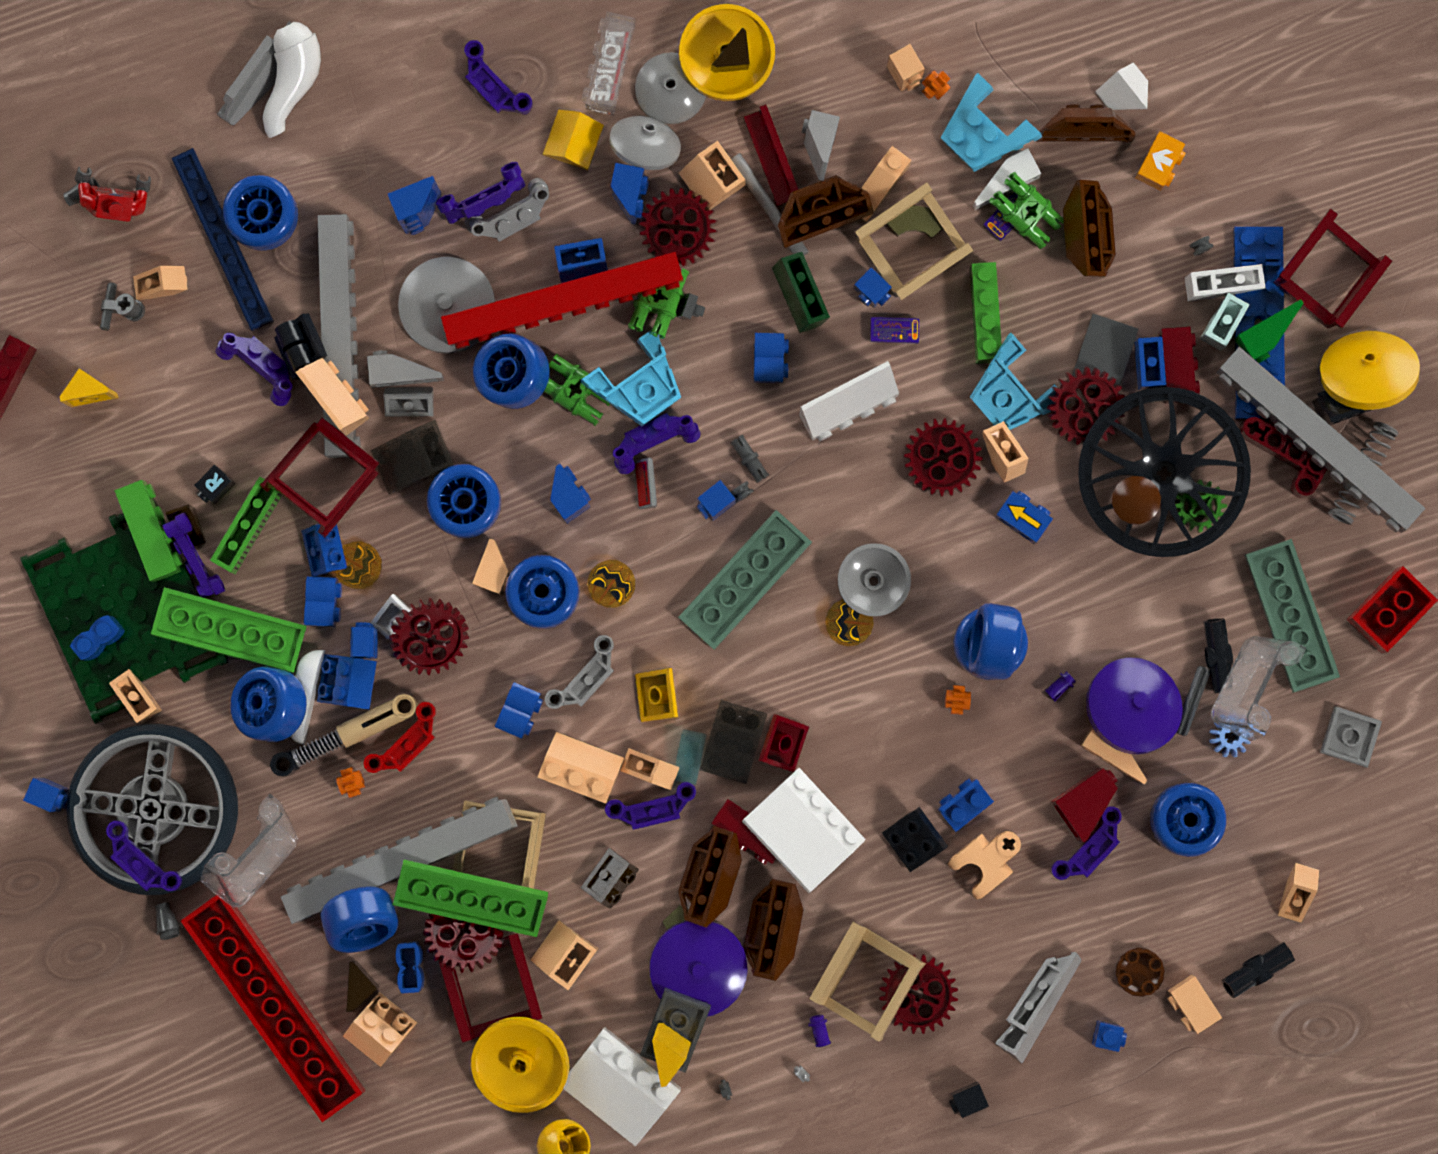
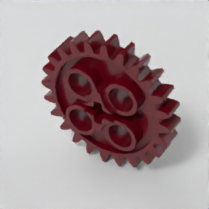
M671 188L670 196L662 191V199L652 197L655 204H646V207L650 210L649 213H642V216L647 218L646 222L639 223V225L645 227V230L639 234L647 236V239L642 244L651 245L647 252L652 253L656 251L655 257L676 252L678 261H681L682 266H687V259L695 264L696 255L704 258L702 250L711 251L707 243L716 241L710 237L711 233L718 232V230L711 228L712 224L717 223V220L710 219L714 210H706L710 203L704 202L701 204L702 195H698L694 199V191L692 190L685 195L684 188H680L678 195ZM669 207L673 211V217L671 220L665 221L662 217V212L665 208ZM690 210H694L697 214V219L693 223H689L686 220V213ZM678 221H680V225L699 227V231L679 230L677 234V230L658 228L657 225L659 223L677 225ZM663 232H668L671 236V241L667 245H663L660 241V236ZM687 234H691L695 238L694 245L690 248L686 247L683 241Z
M1085 367L1082 374L1076 368L1075 376L1067 372L1066 381L1058 379L1061 385L1060 388L1052 387L1056 395L1048 396L1049 399L1054 401V404L1047 406L1049 410L1054 411V413L1048 415V418L1056 420L1052 427L1055 429L1060 428L1057 433L1058 435L1063 436L1066 434L1065 440L1070 442L1074 438V443L1079 445L1081 440L1084 443L1087 434L1094 424L1091 415L1084 410L1085 405L1076 393L1077 388L1080 389L1083 399L1090 403L1088 408L1096 419L1099 418L1098 410L1102 405H1107L1109 408L1115 402L1125 397L1124 394L1118 393L1122 387L1119 384L1114 385L1116 382L1114 377L1107 380L1109 373L1104 371L1100 375V370L1094 368L1091 374L1090 368ZM1095 384V393L1091 396H1088L1086 393L1087 388L1090 385ZM1070 397H1075L1074 406L1066 408V401ZM1085 417L1087 419L1086 426L1078 429V421ZM1112 425L1109 426V428L1106 430V432H1105V433L1103 434V436H1102V438H1103L1105 441L1108 440V439H1107V435H1106L1107 432H1110L1111 434H1115V431H1114V429L1112 428V427H1113Z
M944 418L942 424L939 425L937 420L933 419L932 427L925 422L923 424L924 431L916 428L915 431L918 437L910 435L909 439L913 442V445L906 444L905 448L911 452L903 456V458L910 459V462L906 463L904 467L912 468V471L907 476H916L913 484L917 485L921 482L923 484L921 487L922 492L928 487L930 488L931 496L935 490H939L940 497H943L944 491H948V494L953 496V489L956 488L961 493L962 484L968 488L971 486L968 478L976 480L977 476L973 471H980L981 467L975 463L983 460L982 457L976 456V453L980 452L982 448L974 447L978 438H969L973 431L970 430L965 433L963 431L965 424L957 428L956 420H953L951 425H947V420ZM946 435L951 436L954 439V446L945 447L941 441L942 437ZM922 447H930L933 451V456L929 459L923 458L920 454ZM957 447H962V451L947 458V463H944L942 460L927 469L924 468L925 464L939 457V452L945 455ZM955 457H962L966 462V466L962 469L956 468L953 465V459ZM934 468H940L944 471V478L942 480H936L932 477L931 471Z
M429 598L426 605L422 600H419V607H415L411 603L410 612L403 609L404 617L395 618L399 626H391L393 632L396 633L390 635L391 641L394 642L390 645L392 650L395 651L393 653L396 659H400L399 662L402 667L407 665L406 667L410 672L415 668L418 675L422 673L423 669H425L427 675L431 674L432 669H435L440 674V667L442 666L449 670L448 663L450 661L457 664L456 655L463 657L460 648L468 647L466 642L463 641L469 639L468 633L465 632L469 627L464 623L466 621L462 614L459 615L460 611L458 608H453L450 602L444 606L441 599L434 604L432 598ZM426 620L423 626H417L419 622ZM449 625L447 630L440 631L443 626ZM413 643H419L417 647L410 648ZM442 647L439 652L433 653L436 648Z
M430 913L428 915L430 919L425 920L424 925L428 928L424 929L423 935L429 937L425 938L424 944L431 945L428 948V954L435 952L433 960L442 959V968L447 964H451L450 969L452 972L456 966L460 968L461 973L464 972L465 967H468L473 972L475 965L483 969L484 961L490 964L492 961L491 955L497 956L498 950L496 948H501L502 941L499 939L503 937L504 932L499 931L497 928L471 923L467 934L463 935L457 948L452 951L451 948L457 942L459 933L464 931L468 922ZM481 926L486 932L477 933L474 928ZM443 933L450 934L453 939L446 941L443 940L440 935ZM469 946L473 949V952L465 953L462 947Z
M922 954L920 960L926 964L920 970L918 981L912 984L911 989L918 991L919 988H922V992L925 995L939 1000V1003H932L922 997L915 1000L914 994L907 993L909 1003L905 1007H899L894 1016L893 1025L897 1026L900 1022L903 1023L902 1031H905L910 1026L912 1034H915L917 1028H920L922 1034H925L926 1027L928 1026L934 1032L935 1023L943 1027L941 1019L943 1017L948 1020L951 1019L947 1011H955L956 1009L950 1004L951 1002L958 1001V998L952 996V993L957 992L958 988L951 987V984L956 979L947 978L951 970L942 971L943 962L934 965L935 957H932L927 962L925 954ZM894 961V966L896 967L894 971L889 968L886 969L890 977L881 978L887 983L886 986L879 987V990L885 992V995L879 997V1000L886 1001V1004L881 1007L882 1010H886L898 989V985L902 982L909 969ZM932 981H938L941 984V990L937 994H931L928 991V985ZM926 1003L931 1006L932 1011L930 1015L923 1017L919 1015L918 1009L920 1005Z

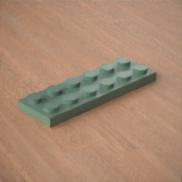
M775 510L678 618L715 650L812 542L781 513Z
M1292 539L1245 554L1248 568L1292 693L1339 678L1337 666Z

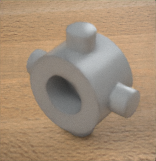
M801 1065L794 1067L795 1075L803 1083L810 1080L809 1077L811 1075Z

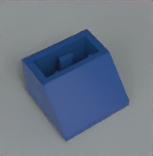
M615 163L611 182L612 196L630 223L636 225L637 218H642L644 210L641 197L647 194L648 176H645L644 168Z
M602 238L554 246L561 283L608 271Z
M558 464L555 469L550 500L568 524L591 508L588 503L591 498L582 485L577 488L574 483L577 479L568 466L563 468L561 464Z
M324 654L317 702L370 709L377 661Z

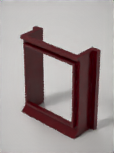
M1329 209L1273 283L1295 302L1302 300L1304 303L1302 308L1327 329L1338 326L1341 329L1393 261L1386 255L1376 258L1334 222L1338 214L1332 209ZM1326 230L1369 265L1332 314L1290 279Z
M322 417L318 423L314 422L261 483L260 487L266 492L272 487L321 525L318 533L326 538L379 473L375 470L379 462ZM318 432L365 469L364 473L327 516L279 479Z
M518 933L500 938L499 940L502 941L501 948L512 947L529 1009L472 1026L456 969L452 972L450 969L451 964H447L442 968L443 960L439 959L462 1043L480 1037L490 1025L505 1018L527 1017L534 1020L543 1019ZM470 947L463 949L465 953H472L473 949Z

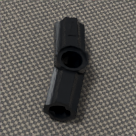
M1214 618L1203 621L1206 647L1204 649L1207 667L1211 671L1214 694L1235 691L1232 671L1233 653L1230 643L1228 644L1225 619Z
M1282 942L1266 953L1258 954L1242 964L1243 967L1222 979L1223 987L1232 998H1236L1251 987L1258 986L1271 979L1275 972L1294 962L1295 958L1285 942Z

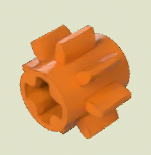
M933 70L921 82L925 86L921 92L928 99L934 96L939 100L951 88L947 84L951 78L944 71L938 74Z
M953 685V690H946L945 708H951V714L963 715V710H970L971 692L965 691V686Z
M353 767L341 770L342 776L336 778L341 795L348 794L349 798L361 795L360 789L365 788L361 771L354 772Z

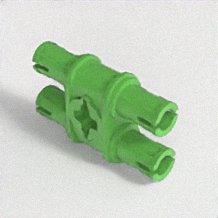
M1013 172L1008 176L1011 180L1006 178L1004 184L1009 186L1018 195L1017 200L1012 203L1001 191H997L993 194L996 199L991 197L989 202L1003 214L1004 221L1009 222L1018 230V234L1023 237L1027 236L1039 249H1042L1047 245L1043 241L1045 240L1048 243L1050 237L1036 226L1037 222L1042 217L1053 230H1057L1061 227L1058 222L1064 223L1063 217L1051 207V201L1045 199L1036 190L1034 185L1026 184L1016 172Z
M682 268L681 273L684 282L679 283L680 287L669 291H666L665 287L656 289L657 294L648 297L638 294L637 299L633 302L635 309L628 327L632 330H635L636 327L638 332H642L647 315L652 312L658 316L650 334L654 337L660 335V339H665L670 321L676 318L679 302L684 297L682 289L689 271ZM659 296H662L663 300L659 299L658 302H655L654 299H658Z
M556 354L553 359L561 365L551 360L549 367L566 377V382L564 385H559L549 378L544 392L552 397L553 403H558L572 412L571 415H579L593 424V426H596L599 421L591 415L601 420L604 413L587 404L586 398L588 395H593L607 406H610V403L581 383V380L589 374L580 368L581 365H573L559 356V354ZM578 384H581V394L575 393L574 396H571V386L576 387Z

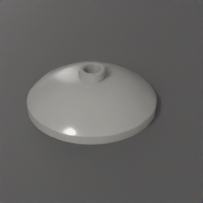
M663 53L651 58L643 65L636 78L635 93L639 106L647 116L660 120L665 124H679L691 119L700 111L706 99V96L693 88L684 76L679 62V53ZM673 81L675 86L668 88L666 86L667 82Z
M631 116L618 121L612 127L609 136L610 146L621 160L629 165L646 170H660L673 165L681 151V143L676 133L660 120L647 116Z
M866 544L854 549L845 557L838 573V587L843 600L851 609L865 616L877 617L893 612L905 601L911 586V574L905 559L896 550L883 544ZM876 577L878 584L872 586L869 583V578Z

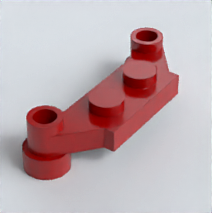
M422 702L417 706L416 715L418 721L383 755L369 754L365 757L363 765L368 772L378 773L381 770L398 769L402 772L436 738L432 734L434 717L436 715V708L432 703ZM426 707H429L431 710L429 716L423 714V710ZM373 759H377L379 762L376 768H373L371 765Z

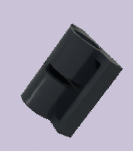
M309 313L301 314L295 320L286 321L275 328L276 336L274 339L292 380L300 379L296 371L328 356Z
M920 806L882 832L909 872H912L948 847Z

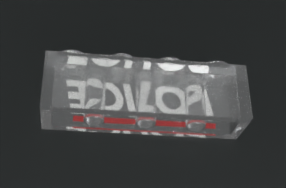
M607 12L606 17L601 18L598 32L602 33L600 42L596 41L593 49V55L596 56L594 65L590 64L587 78L591 80L589 88L585 87L582 95V101L585 102L586 110L614 116L636 25L635 18Z

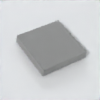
M1334 706L1320 753L1368 768L1382 721Z

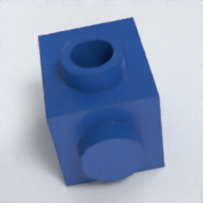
M872 267L854 284V289L859 293L857 297L867 307L871 305L875 308L878 304L883 306L891 297L889 293L892 287Z
M1097 1020L1092 1045L1119 1052L1120 1047L1125 1046L1127 1033L1124 1032V1027Z

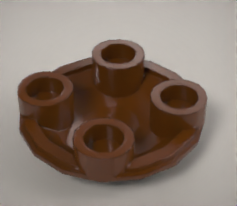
M1142 476L1125 478L1116 486L1112 494V505L1115 513L1121 520L1129 524L1140 525L1150 521L1156 516L1160 508L1161 496L1157 486L1151 480Z
M1134 948L1128 950L1120 957L1116 964L1115 974L1118 984L1125 992L1132 996L1144 997L1152 995L1159 989L1164 980L1165 970L1162 960L1156 953L1145 948Z

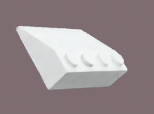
M887 361L800 407L799 416L812 441L817 438L819 442L832 436V430L838 427L840 430H844L854 424L852 420L861 416L862 419H865L874 414V409L882 405L883 408H886L896 402L895 398L898 397L899 391L889 362Z
M800 768L791 774L742 820L808 893L816 888L866 840Z
M606 1027L602 1029L569 1071L567 1082L563 1088L634 1146L641 1141L681 1091V1087L672 1080L666 1087H661L658 1069Z

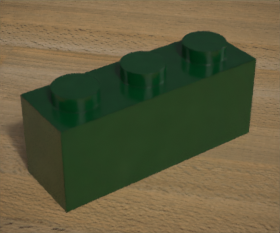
M803 252L781 258L772 267V270L799 333L820 327L830 316Z

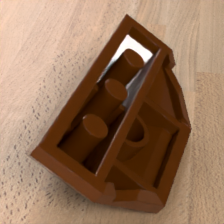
M1071 104L1067 105L1066 108H1062L1039 131L1042 137L1036 142H1132L1135 138V131L1111 108H1104V105L1095 104L1091 105L1090 108H1080V105Z
M835 175L824 181H819L791 192L777 226L783 246L786 248L872 215L874 211L868 191Z
M1077 180L1064 205L1063 220L1066 257L1084 277H1106L1107 270L1116 256L1113 213L1106 195L1100 189L1099 182L1093 180Z
M714 826L710 832L693 844L678 890L681 906L684 911V920L707 928L727 908L742 862L737 833Z
M772 879L769 885L762 889L753 899L743 946L752 968L753 976L776 981L794 959L804 911L797 886L794 883Z

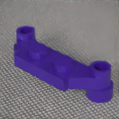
M477 40L469 41L464 48L465 55L468 58L469 72L465 76L466 80L497 113L509 111L528 114L533 106L530 95L518 93L515 96L483 61V45ZM473 51H479L477 55H471ZM527 103V106L525 108H521L520 104Z
M510 162L501 168L500 171L504 177L502 181L457 203L452 194L442 196L436 201L440 213H443L448 223L452 224L463 217H477L492 206L502 205L506 202V199L511 197L510 195L514 191L521 190L526 185L521 176L522 170L518 162Z
M233 333L224 334L215 350L217 356L223 360H230L234 357V354L238 355L273 385L270 395L271 401L277 406L287 405L291 398L293 385L289 380L285 362L255 336L244 338L237 337Z
M665 413L643 426L640 425L625 432V438L622 443L613 450L615 467L620 474H629L635 468L633 460L635 455L677 435H681L686 443L696 442L701 436L699 427L689 415L675 417Z
M179 514L175 516V520L162 525L167 537H174L176 539L173 543L179 554L183 553L186 557L185 566L190 575L195 574L200 585H197L196 589L200 597L206 598L213 594L218 595L225 592L224 584L218 574L209 577L202 559L188 536L187 532L193 529L186 514Z
M683 782L677 787L675 795L630 806L624 805L620 800L613 799L606 804L605 813L609 818L620 819L632 825L633 830L680 819L679 813L687 802L695 797L696 789L692 783ZM684 787L691 789V794L687 797L682 794ZM614 804L620 807V811L617 814L611 811V806Z
M1112 806L1107 807L1101 816V826L1068 861L1058 860L1053 863L1051 873L1056 879L1065 880L1069 876L1082 874L1087 878L1120 843L1117 839V825L1122 818L1120 810ZM1110 811L1114 815V818L1111 821H1109L1106 817L1107 813ZM1059 865L1064 867L1062 874H1058L1056 871Z
M112 821L108 824L106 834L112 840L113 855L110 858L144 890L148 891L153 887L163 888L166 891H175L180 888L182 884L180 874L175 871L164 872L129 839L128 827L124 822ZM118 826L122 828V833L120 835H118L116 832V828ZM172 876L176 879L175 885L170 883Z

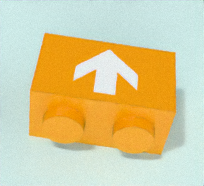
M1159 131L1135 179L1159 191L1162 190L1164 185L1169 187L1175 176V173L1172 172L1175 164L1180 166L1186 152L1182 151L1185 143Z

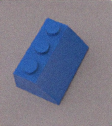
M433 176L388 193L400 225L406 234L411 233V235L424 231V227L429 225L437 207L436 201L442 195Z

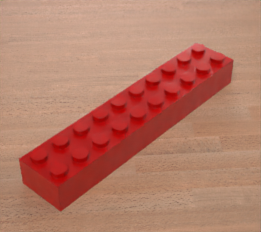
M226 891L218 893L181 920V923L322 1123L366 1091Z

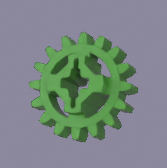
M1198 480L1197 484L1203 485V481ZM1209 481L1205 486L1211 488L1212 482ZM1188 494L1176 496V500L1179 503L1175 504V506L1179 509L1178 514L1182 517L1183 524H1189L1188 531H1192L1194 527H1197V532L1201 533L1203 527L1206 530L1212 527V522L1203 510L1193 514L1197 507L1194 499ZM1200 495L1203 500L1207 499L1205 503L1216 521H1218L1217 518L1223 515L1221 509L1227 507V504L1221 503L1225 496ZM1213 499H1214V501H1215V513H1214V511L1212 510V502H1211V501H1212ZM1185 501L1188 503V512H1187V513L1185 512V509H1184V503H1185ZM1195 517H1202L1204 520L1207 521L1196 522L1193 519Z

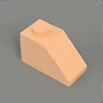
M158 266L133 276L136 300L171 296L188 290L184 266Z
M1003 421L983 430L982 434L991 463L1003 482L1005 483L1025 474L1029 458L1005 422Z
M489 539L472 584L502 595V592L506 591V583L510 572L496 541Z
M130 669L109 683L136 723L143 724L162 711L149 690ZM131 701L139 702V704L133 705Z
M628 748L620 771L671 790L680 767Z
M1295 863L1285 886L1278 916L1302 922L1318 890L1319 870Z

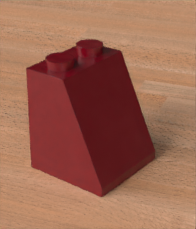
M1097 768L1050 801L1078 842L1088 840L1118 789L1115 785L1118 781L1110 769Z

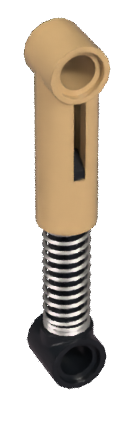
M398 695L386 703L337 725L336 730H334L335 732L331 731L330 735L327 733L326 737L323 735V738L319 737V740L315 739V742L311 741V744L307 743V746L303 744L302 748L299 746V749H290L286 752L275 754L270 761L271 770L277 776H291L300 769V766L306 765L307 762L310 763L311 760L314 761V758L318 759V756L322 757V754L326 755V752L330 753V750L334 751V748L337 750L342 745L348 748L406 719L412 718L416 715L418 702L411 695ZM403 700H409L411 710L404 714L400 711L399 704ZM391 711L394 712V714L376 723L372 722V720L379 718ZM284 757L290 762V766L286 771L280 770L278 766L280 759Z

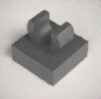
M691 293L684 294L683 299L679 302L676 317L682 320L691 319L692 316L703 317L705 307L696 304L698 296Z

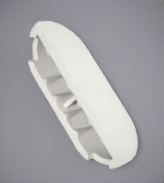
M314 650L305 654L298 662L295 670V676L305 690L307 706L302 724L290 737L301 745H305L325 650Z

